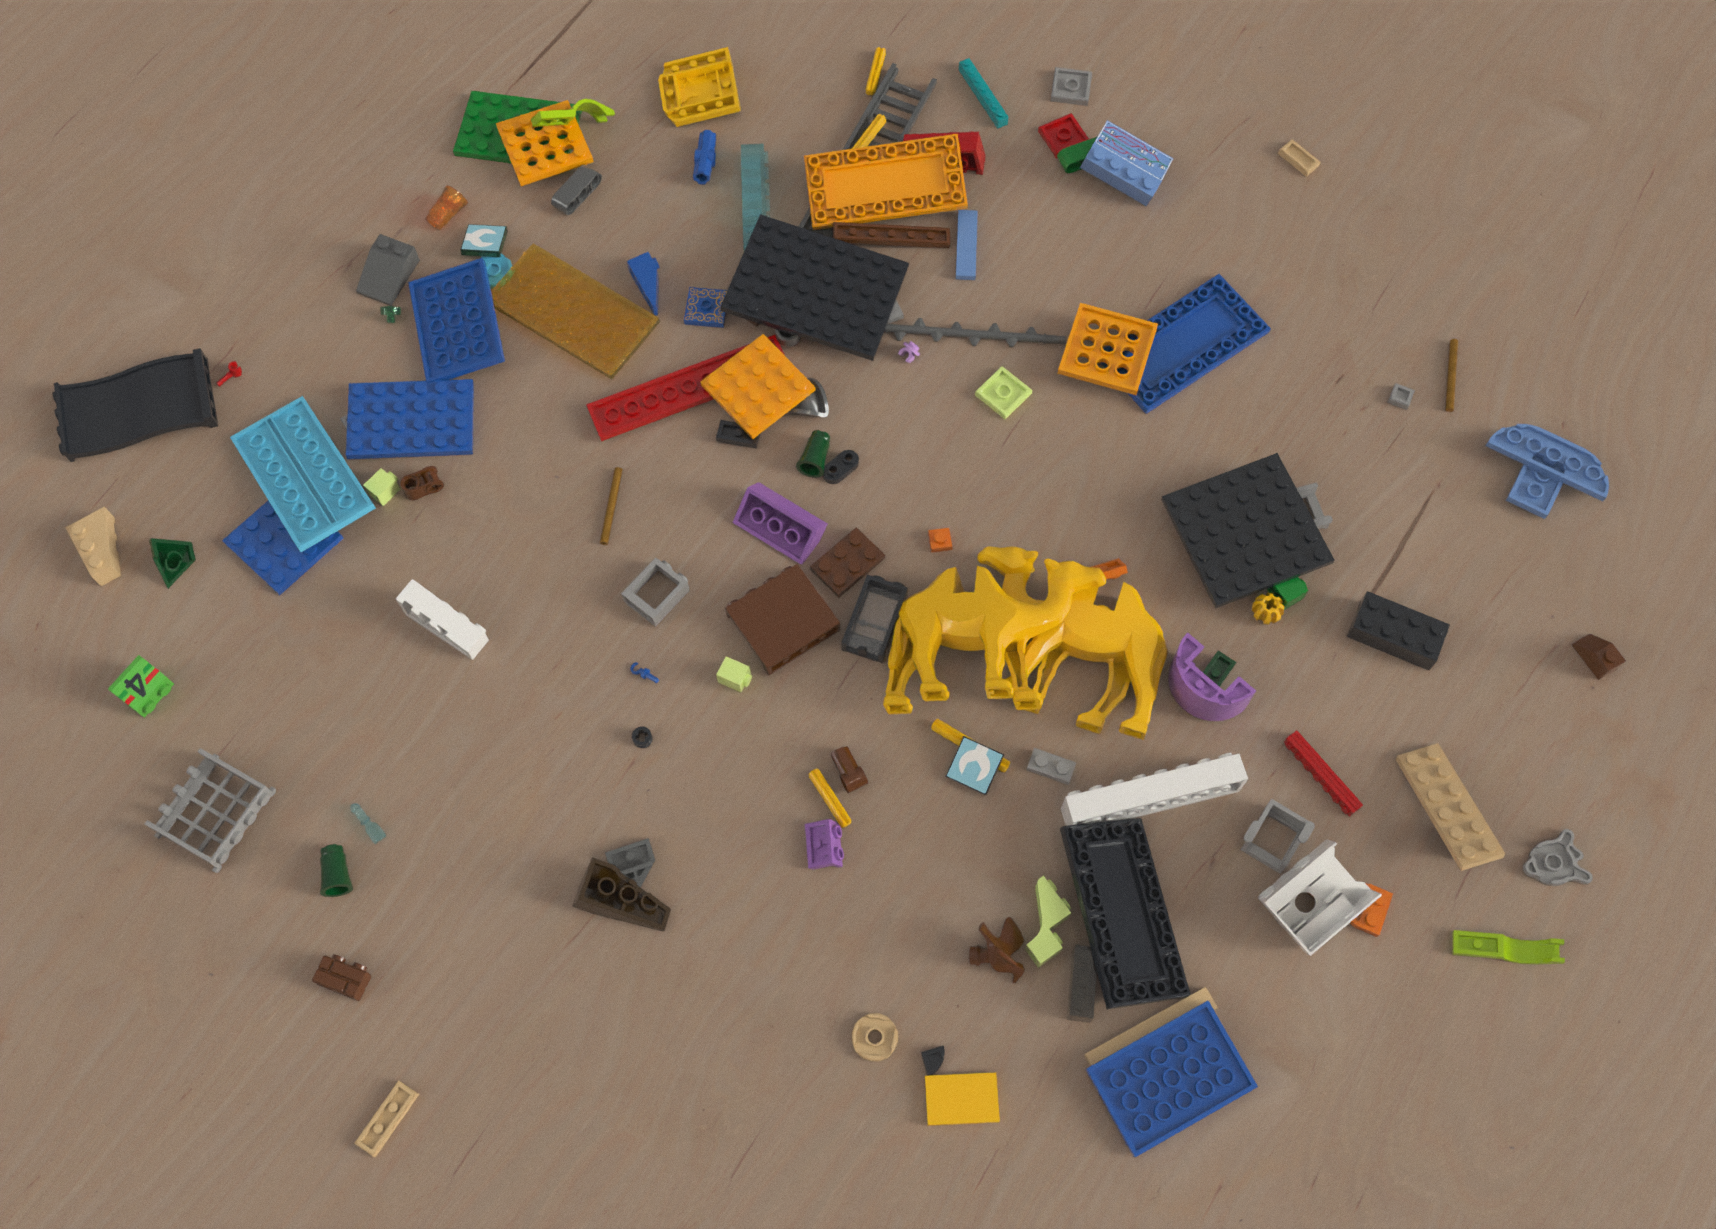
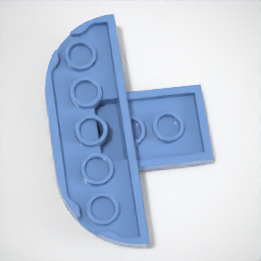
M1529 424L1503 427L1494 433L1485 445L1523 464L1506 501L1543 519L1548 516L1563 483L1600 501H1604L1608 495V476H1605L1601 468L1602 463L1598 458L1585 448L1540 427Z

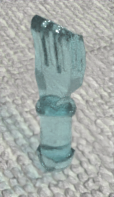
M358 803L351 804V812L359 819L361 825H365V831L374 844L386 837L381 827L377 823L370 821L371 818L366 815Z

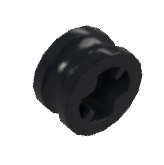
M641 726L633 731L632 740L635 746L642 749L651 745L653 736L647 727ZM641 733H644L645 736L648 735L645 737L644 742L638 739Z

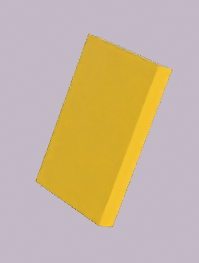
M996 1072L925 1076L927 1126L1000 1122Z

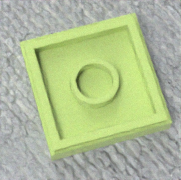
M1003 366L975 391L976 397L1004 419L1032 394V389Z

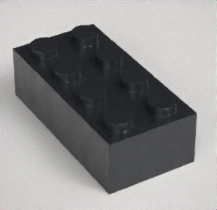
M1367 591L1358 605L1347 637L1430 670L1438 660L1450 624Z

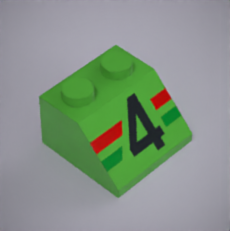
M138 655L108 690L145 718L147 714L155 709L156 704L171 691L174 683Z

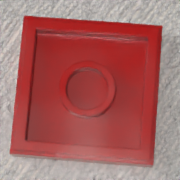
M1072 113L1038 127L1039 134L1056 159L1062 149L1089 140Z

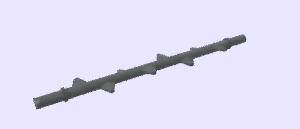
M918 318L914 325L887 323L884 331L886 333L894 332L898 341H901L906 333L931 335L935 342H938L942 336L968 337L972 346H976L981 338L1006 340L1009 347H1014L1017 341L1041 342L1043 344L1066 343V336L1046 335V333L1044 335L1037 334L1034 327H1029L1026 333L1001 332L997 323H993L988 331L962 329L959 322H955L951 328L928 327L922 318Z

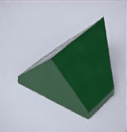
M151 538L149 543L153 560L169 589L196 560L192 542Z

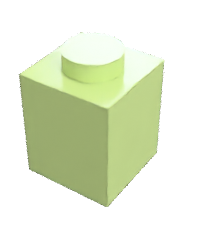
M382 468L363 485L368 495L382 506L401 490L397 483L398 478L389 471L387 473Z
M727 656L716 674L718 683L738 692H742L744 686L748 687L752 679L749 666Z

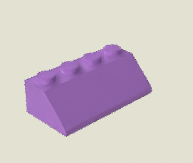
M760 482L747 487L732 522L801 565L820 542L828 523Z

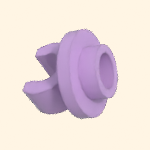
M905 341L903 344L906 347L900 349L898 354L903 357L908 352L909 357L905 361L911 363L915 355H920L918 352L920 348L912 341L909 343Z

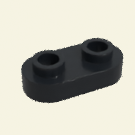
M844 450L824 466V480L829 484L841 482L857 469L859 465L858 454L853 450ZM850 457L852 459L847 461L845 458ZM834 469L836 472L831 473L830 470Z

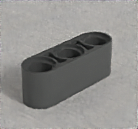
M585 164L580 166L553 195L551 200L552 206L566 215H571L598 187L602 175Z

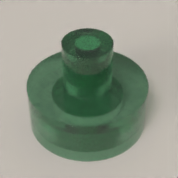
M380 306V315H387V323H395V315H401V306Z

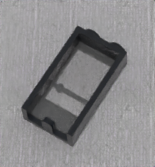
M867 575L842 639V650L883 663L895 629V623L899 618V611L907 598L908 587H905L900 582L892 583L886 581L878 575Z

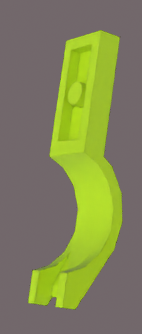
M582 99L569 110L539 111L531 119L533 127L567 125L576 117V111H584L594 117L597 123H605L608 121L606 116H614L615 113L613 109L595 100Z
M1453 930L1452 955L1502 959L1512 963L1534 965L1565 963V958L1560 957L1559 945H1564V939L1519 940L1507 937L1504 934Z

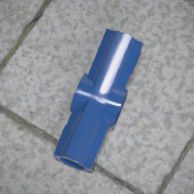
M711 130L700 132L698 149H695L693 180L702 185L710 181L711 171L715 167L716 133H713Z

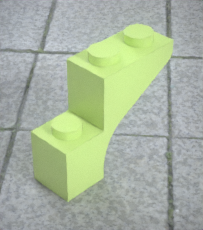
M1044 875L1038 879L1035 886L1040 931L1025 947L1026 952L1038 968L1062 951L1063 947L1061 945L1063 942L1056 932L1052 933L1051 930L1067 920L1071 915L1069 903L1064 898L1061 899L1058 896L1055 884L1050 879L1047 880Z

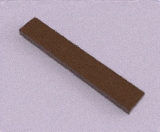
M833 222V238L850 244L949 248L950 228Z

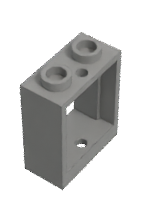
M655 558L621 594L628 606L656 627L690 590L688 579L682 573H675L669 563L664 560L661 562ZM659 570L678 586L654 609L638 597L636 593Z

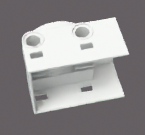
M1328 839L1298 861L1290 871L1284 873L1273 885L1269 886L1258 896V899L1274 916L1278 924L1310 956L1382 896L1381 893L1371 890L1365 882H1358L1353 879L1334 857V846L1337 843ZM1302 892L1310 893L1315 899L1314 908L1305 913L1300 912L1295 906V899Z

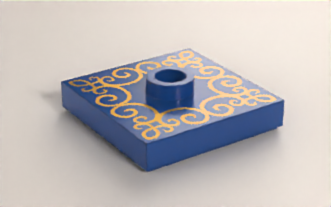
M689 287L684 324L724 328L726 313L720 311L727 290Z

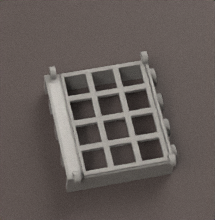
M200 748L198 753L204 757L203 761L197 768L192 765L188 767L186 773L191 777L184 787L179 784L174 786L173 792L177 796L170 806L165 803L161 804L159 811L163 815L156 825L148 820L145 822V825L156 832L154 835L156 838L166 837L213 865L212 871L218 873L222 868L221 864L227 861L229 852L234 845L241 841L244 831L249 825L253 824L257 813L262 806L268 803L270 797L275 794L276 789L272 786L268 789L262 783L220 760L219 756L215 753L211 755ZM216 766L229 772L219 786L207 779ZM233 775L246 782L236 796L224 789ZM204 783L216 790L206 804L194 797ZM250 785L259 789V791L249 804L241 798ZM220 793L233 800L223 814L211 807ZM190 801L203 808L193 822L181 815ZM237 803L246 807V810L236 822L228 816ZM207 811L220 818L210 832L198 825ZM177 819L190 826L181 839L168 833ZM226 821L233 825V828L223 840L215 834ZM194 829L207 836L198 849L185 843ZM213 839L221 845L210 858L202 852Z

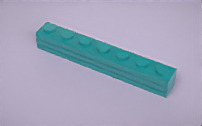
M970 58L960 61L959 72L996 128L1008 125V115Z

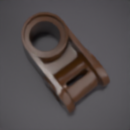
M428 466L404 476L401 479L400 485L405 497L414 501L442 490L444 483L439 480L437 468L435 466Z

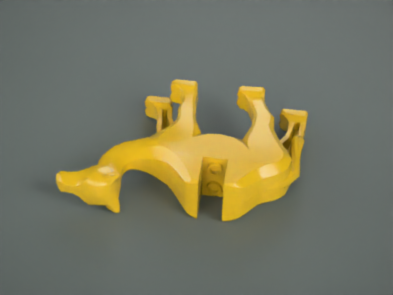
M987 546L980 551L977 561L992 567L1004 576L1002 590L1007 595L1029 604H1038L1044 601L1035 600L1026 593V584L1031 573L1035 571L1033 563L1038 556L1037 551H1027L1014 546L1003 548ZM1123 582L1114 611L1105 605H1094L1099 587L1083 589L1072 595L1071 607L1064 620L1054 628L1032 637L1031 642L1025 648L1024 656L1028 671L1027 678L1042 661L1032 690L1041 694L1043 704L1048 687L1054 679L1058 667L1068 656L1086 661L1108 663L1106 692L1092 710L1078 715L1076 726L1100 734L1106 717L1124 700L1129 684L1132 682L1136 696L1134 714L1130 719L1121 722L1119 732L1144 740L1150 721L1153 701L1156 699L1159 679L1168 655L1161 627L1145 610L1137 590ZM1007 677L1005 680L1012 684V677ZM1040 709L1026 711L1039 714Z
M1045 559L1044 563L1048 571L1047 598L1042 603L1029 604L1007 595L995 581L990 571L984 567L977 566L974 592H964L956 567L946 569L936 577L928 588L910 596L901 606L899 618L895 623L892 647L888 657L890 672L885 691L886 696L883 701V706L887 713H912L913 706L910 703V699L904 694L909 677L916 669L922 680L920 693L924 701H946L949 699V691L945 684L937 680L934 668L940 645L963 651L985 650V691L988 699L1013 698L1017 710L1041 709V694L1029 688L1027 683L1028 671L1024 656L1026 643L1030 638L1054 628L1064 620L1071 607L1072 595L1083 589L1105 585L1106 577L1099 568L1086 567L1074 561L1056 562L1052 559ZM1005 661L1012 677V684L1002 678Z

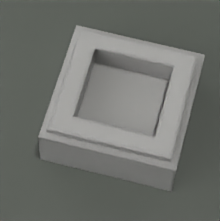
M1395 383L1387 403L1407 410L1415 390Z

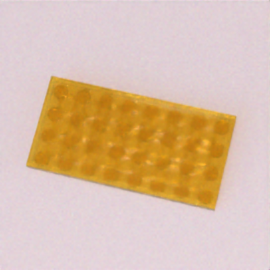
M534 243L491 290L496 310L610 379L616 376L660 323L659 317Z

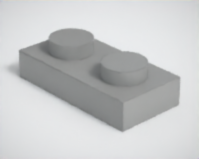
M1034 748L1027 771L1069 785L1076 762Z

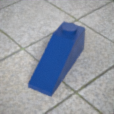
M646 252L628 260L627 264L629 273L653 315L657 316L659 297V275L657 269L660 267L656 258H652L649 252Z

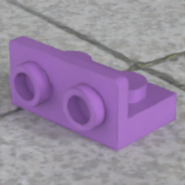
M826 819L805 824L808 868L814 870L828 866L843 867L844 852L841 848L840 838L842 837V830L839 823Z

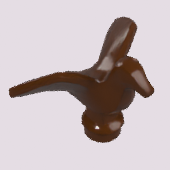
M1008 917L1004 922L1000 937L997 938L990 932L985 923L982 922L979 925V931L986 939L987 948H982L980 945L970 946V965L978 967L982 963H989L997 972L1012 973V982L1016 983L1025 971L1023 964L1011 957L1020 949L1025 941L1021 931L1013 919Z

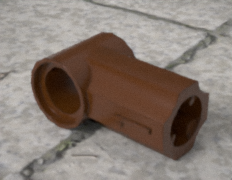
M848 746L840 747L831 753V758L840 773L841 782L847 793L868 784L863 769L857 765Z

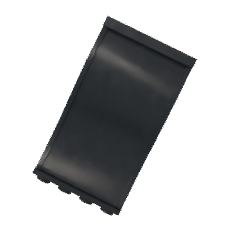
M201 348L192 350L193 353L175 355L145 362L97 380L60 385L58 382L54 383L55 391L52 392L57 406L54 412L59 422L57 433L61 439L59 444L60 453L63 456L65 455L70 462H74L75 458L94 456L123 449L149 438L176 430L199 426L218 427L208 358Z

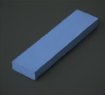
M958 210L956 279L975 280L978 216V211Z

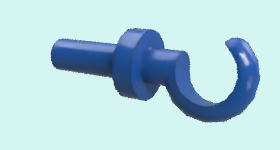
M635 662L631 665L630 670L633 674H641L643 679L648 678L658 683L659 679L650 674L649 669L640 668L638 671H634L633 669L638 663Z

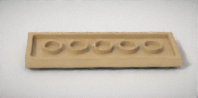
M1438 743L1397 755L1396 761L1461 871L1504 858L1505 852Z

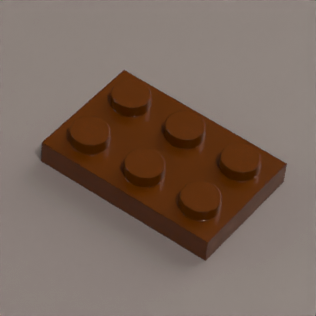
M856 527L810 566V570L840 598L885 559V554Z

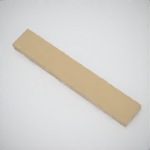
M1204 987L1087 1052L1084 1056L1091 1066L1206 1001L1210 1002L1214 1010L1218 1007L1207 988Z

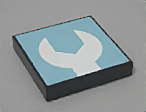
M963 736L945 777L987 795L1005 755Z

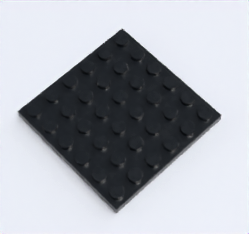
M1278 453L1169 493L1161 498L1215 609L1333 564L1335 561Z

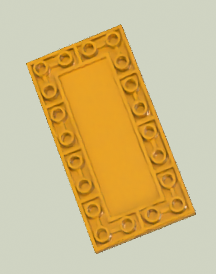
M958 134L804 155L813 230L832 228L833 222L868 223L968 209Z

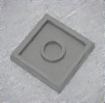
M1055 67L1050 101L1088 106L1092 72Z

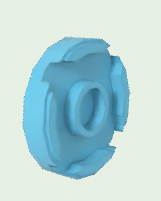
M489 253L481 257L486 263L491 289L502 288L511 281L514 269L509 258L501 253Z

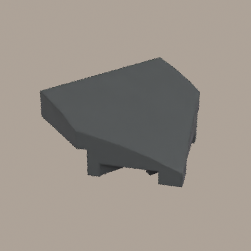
M649 838L605 852L608 863L615 865L622 874L637 882L640 888L655 862Z

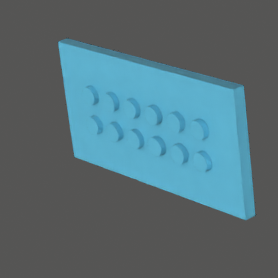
M303 396L230 437L300 552L376 509Z

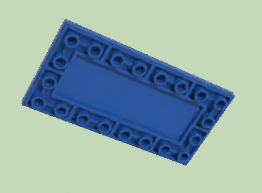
M1218 274L1147 320L1157 323V330L1137 395L1129 393L1128 395L1147 414L1268 334L1271 328L1230 284ZM1135 334L1128 335L1130 340L1138 339ZM1107 346L1104 348V350L1107 352L1113 351V348L1111 346ZM1130 351L1122 352L1125 357L1133 356ZM1100 362L1104 368L1108 367L1106 363ZM1125 368L1117 369L1120 374L1128 372Z

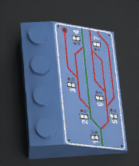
M1107 120L1080 168L1147 206L1161 184L1173 158Z

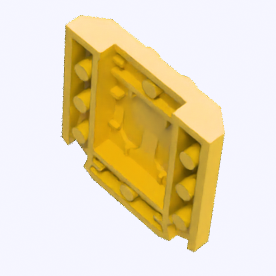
M728 47L664 63L663 74H660L658 79L662 106L665 115L676 127L741 111L733 64Z

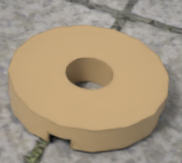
M869 1013L855 1023L852 1030V1045L855 1052L861 1058L870 1062H879L889 1058L896 1049L898 1031L894 1023L887 1016L880 1013ZM872 1031H877L882 1036L881 1041L877 1044H873L868 1040V1035Z

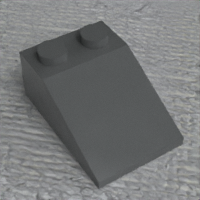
M379 234L370 248L356 292L392 306L420 261L415 247Z

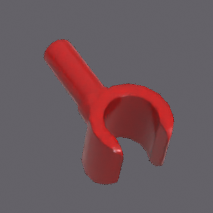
M236 361L229 363V372L216 382L218 386H221L231 377L236 378L242 375L241 366L238 367Z

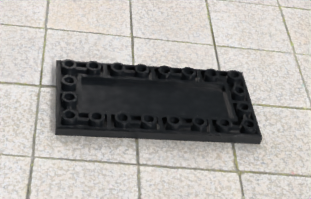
M1142 818L1062 826L1060 832L1106 1009L1190 996V990Z

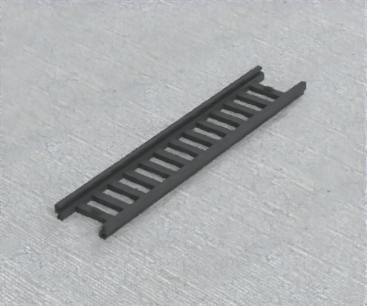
M892 63L843 150L852 149L871 124L872 118L878 114L884 115L886 121L902 127L904 130L899 134L882 127L877 135L894 142H903L904 134H909L935 88L937 79L932 78L925 92H921L895 82L894 80L899 70L896 67L897 64ZM890 89L917 99L919 103L917 106H914L886 94ZM883 103L912 115L907 120L878 108ZM871 141V143L868 146L881 144L875 141ZM809 207L798 227L833 238V231L830 229L813 230Z

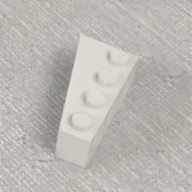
M413 579L396 598L406 616L472 660L489 641L485 634L486 630L481 625L471 623L467 616L455 611L448 603L440 600Z

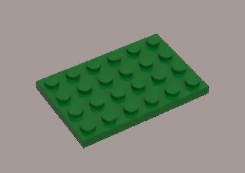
M471 90L453 149L454 156L511 163L496 123L560 102ZM576 111V120L578 124L582 111ZM538 126V127L534 128V130L539 131V130H541L543 127H542V126ZM519 132L516 134V136L521 137L525 133ZM560 135L558 138L564 139L567 135ZM542 141L540 144L546 145L549 141ZM524 147L522 150L528 151L531 147ZM567 149L564 153H571V149ZM549 155L546 157V159L548 160L555 158L554 155ZM531 161V162L528 163V165H529V166H533V165H535L537 162H536V161Z

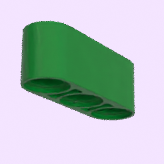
M1097 137L1066 147L1058 153L1057 158L1066 173L1070 174L1082 170L1080 166Z

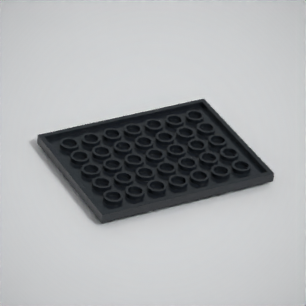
M760 214L721 304L720 311L873 361L907 273L909 263Z

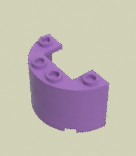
M1187 632L1179 644L1168 672L1169 687L1174 699L1186 712L1199 719L1223 721L1237 716L1246 709L1256 690L1240 676L1225 691L1195 666L1196 664L1193 660L1204 649V646Z

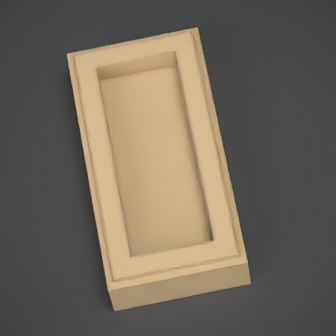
M1293 139L1279 149L1278 152L1282 158L1306 177L1319 167L1321 163Z

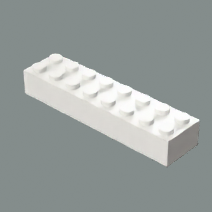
M1232 753L1220 755L1219 759L1210 760V758H1205L1191 766L1188 763L1181 764L1175 770L1167 771V769H1161L1154 772V775L1146 776L1141 774L1133 777V780L1126 782L1123 779L1116 780L1106 787L1096 785L1089 788V791H1072L1067 794L1068 796H1065L1061 812L1066 826L1132 819L1237 793L1242 789L1248 777L1240 754L1232 755Z

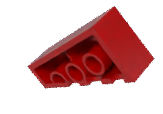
M979 132L904 134L903 141L958 134L963 173H967V170L976 171V174L983 175L986 155Z

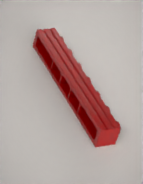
M1297 730L1285 739L1286 748L1294 753L1295 758L1301 761L1304 768L1313 775L1314 780L1322 785L1323 790L1330 794L1332 800L1341 807L1344 814L1350 817L1363 806L1359 799Z

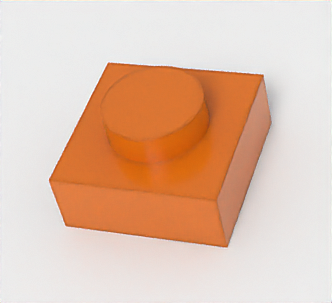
M949 528L928 530L931 553L952 550Z

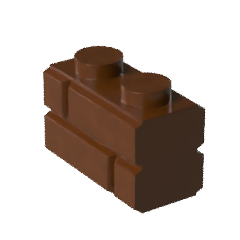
M333 954L332 958L326 955L323 956L318 966L319 968L312 978V982L360 1001L371 979V974L366 972L367 967L354 962L353 966L346 964V959L336 954Z

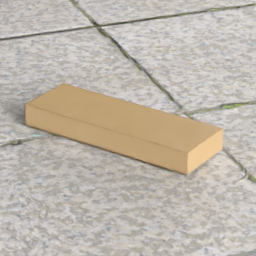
M398 1080L354 1144L371 1156L376 1157L419 1094Z

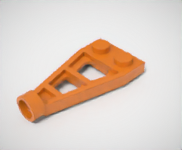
M1365 883L1371 890L1381 893L1382 896L1349 924L1378 937L1393 893Z

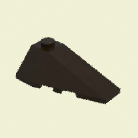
M593 857L582 878L572 907L595 915L663 932L671 912L668 906L651 893H647L640 888L637 882L622 874L615 865Z

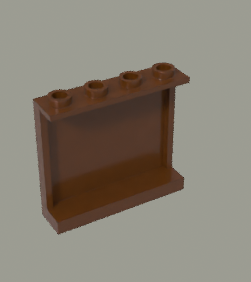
M798 564L786 567L781 574L775 578H768L762 586L757 589H750L744 597L731 601L725 608L728 619H732L763 663L764 670L768 676L840 631L839 620Z

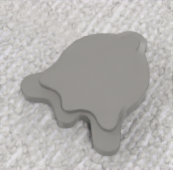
M1569 829L1561 831L1554 840H1546L1537 844L1529 853L1527 862L1523 864V872L1527 876L1534 877L1548 886L1563 885L1569 881L1589 884L1593 879L1589 871L1579 867L1577 864L1578 861L1583 859L1584 855L1573 845L1574 834Z

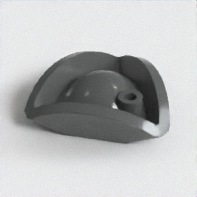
M807 378L815 386L816 391L787 413L811 417H827L829 406L822 385L814 378Z

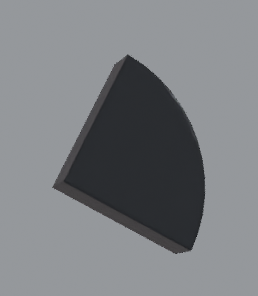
M944 1045L921 1052L927 1076L933 1075L941 1067L945 1055Z

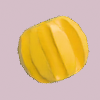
M1273 593L1259 595L1252 603V612L1255 613L1253 617L1256 620H1261L1266 625H1269L1270 622L1276 623L1284 614L1282 599L1274 597Z

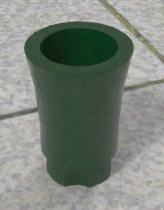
M820 430L812 431L805 449L796 463L797 470L803 475L812 478L823 476L826 456L830 447V435Z
M331 844L321 848L320 894L324 897H338L350 893L353 890V885L349 877L343 846Z

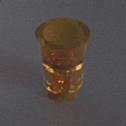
M446 185L425 219L435 229L440 230L468 202L456 189Z

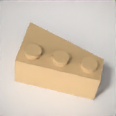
M105 507L65 527L89 574L101 586L121 576L119 552L116 548L117 535L114 529L115 517Z

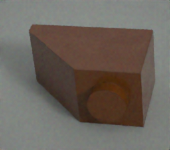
M1588 634L1572 644L1573 648L1598 680L1614 672L1626 662L1613 643L1595 635Z

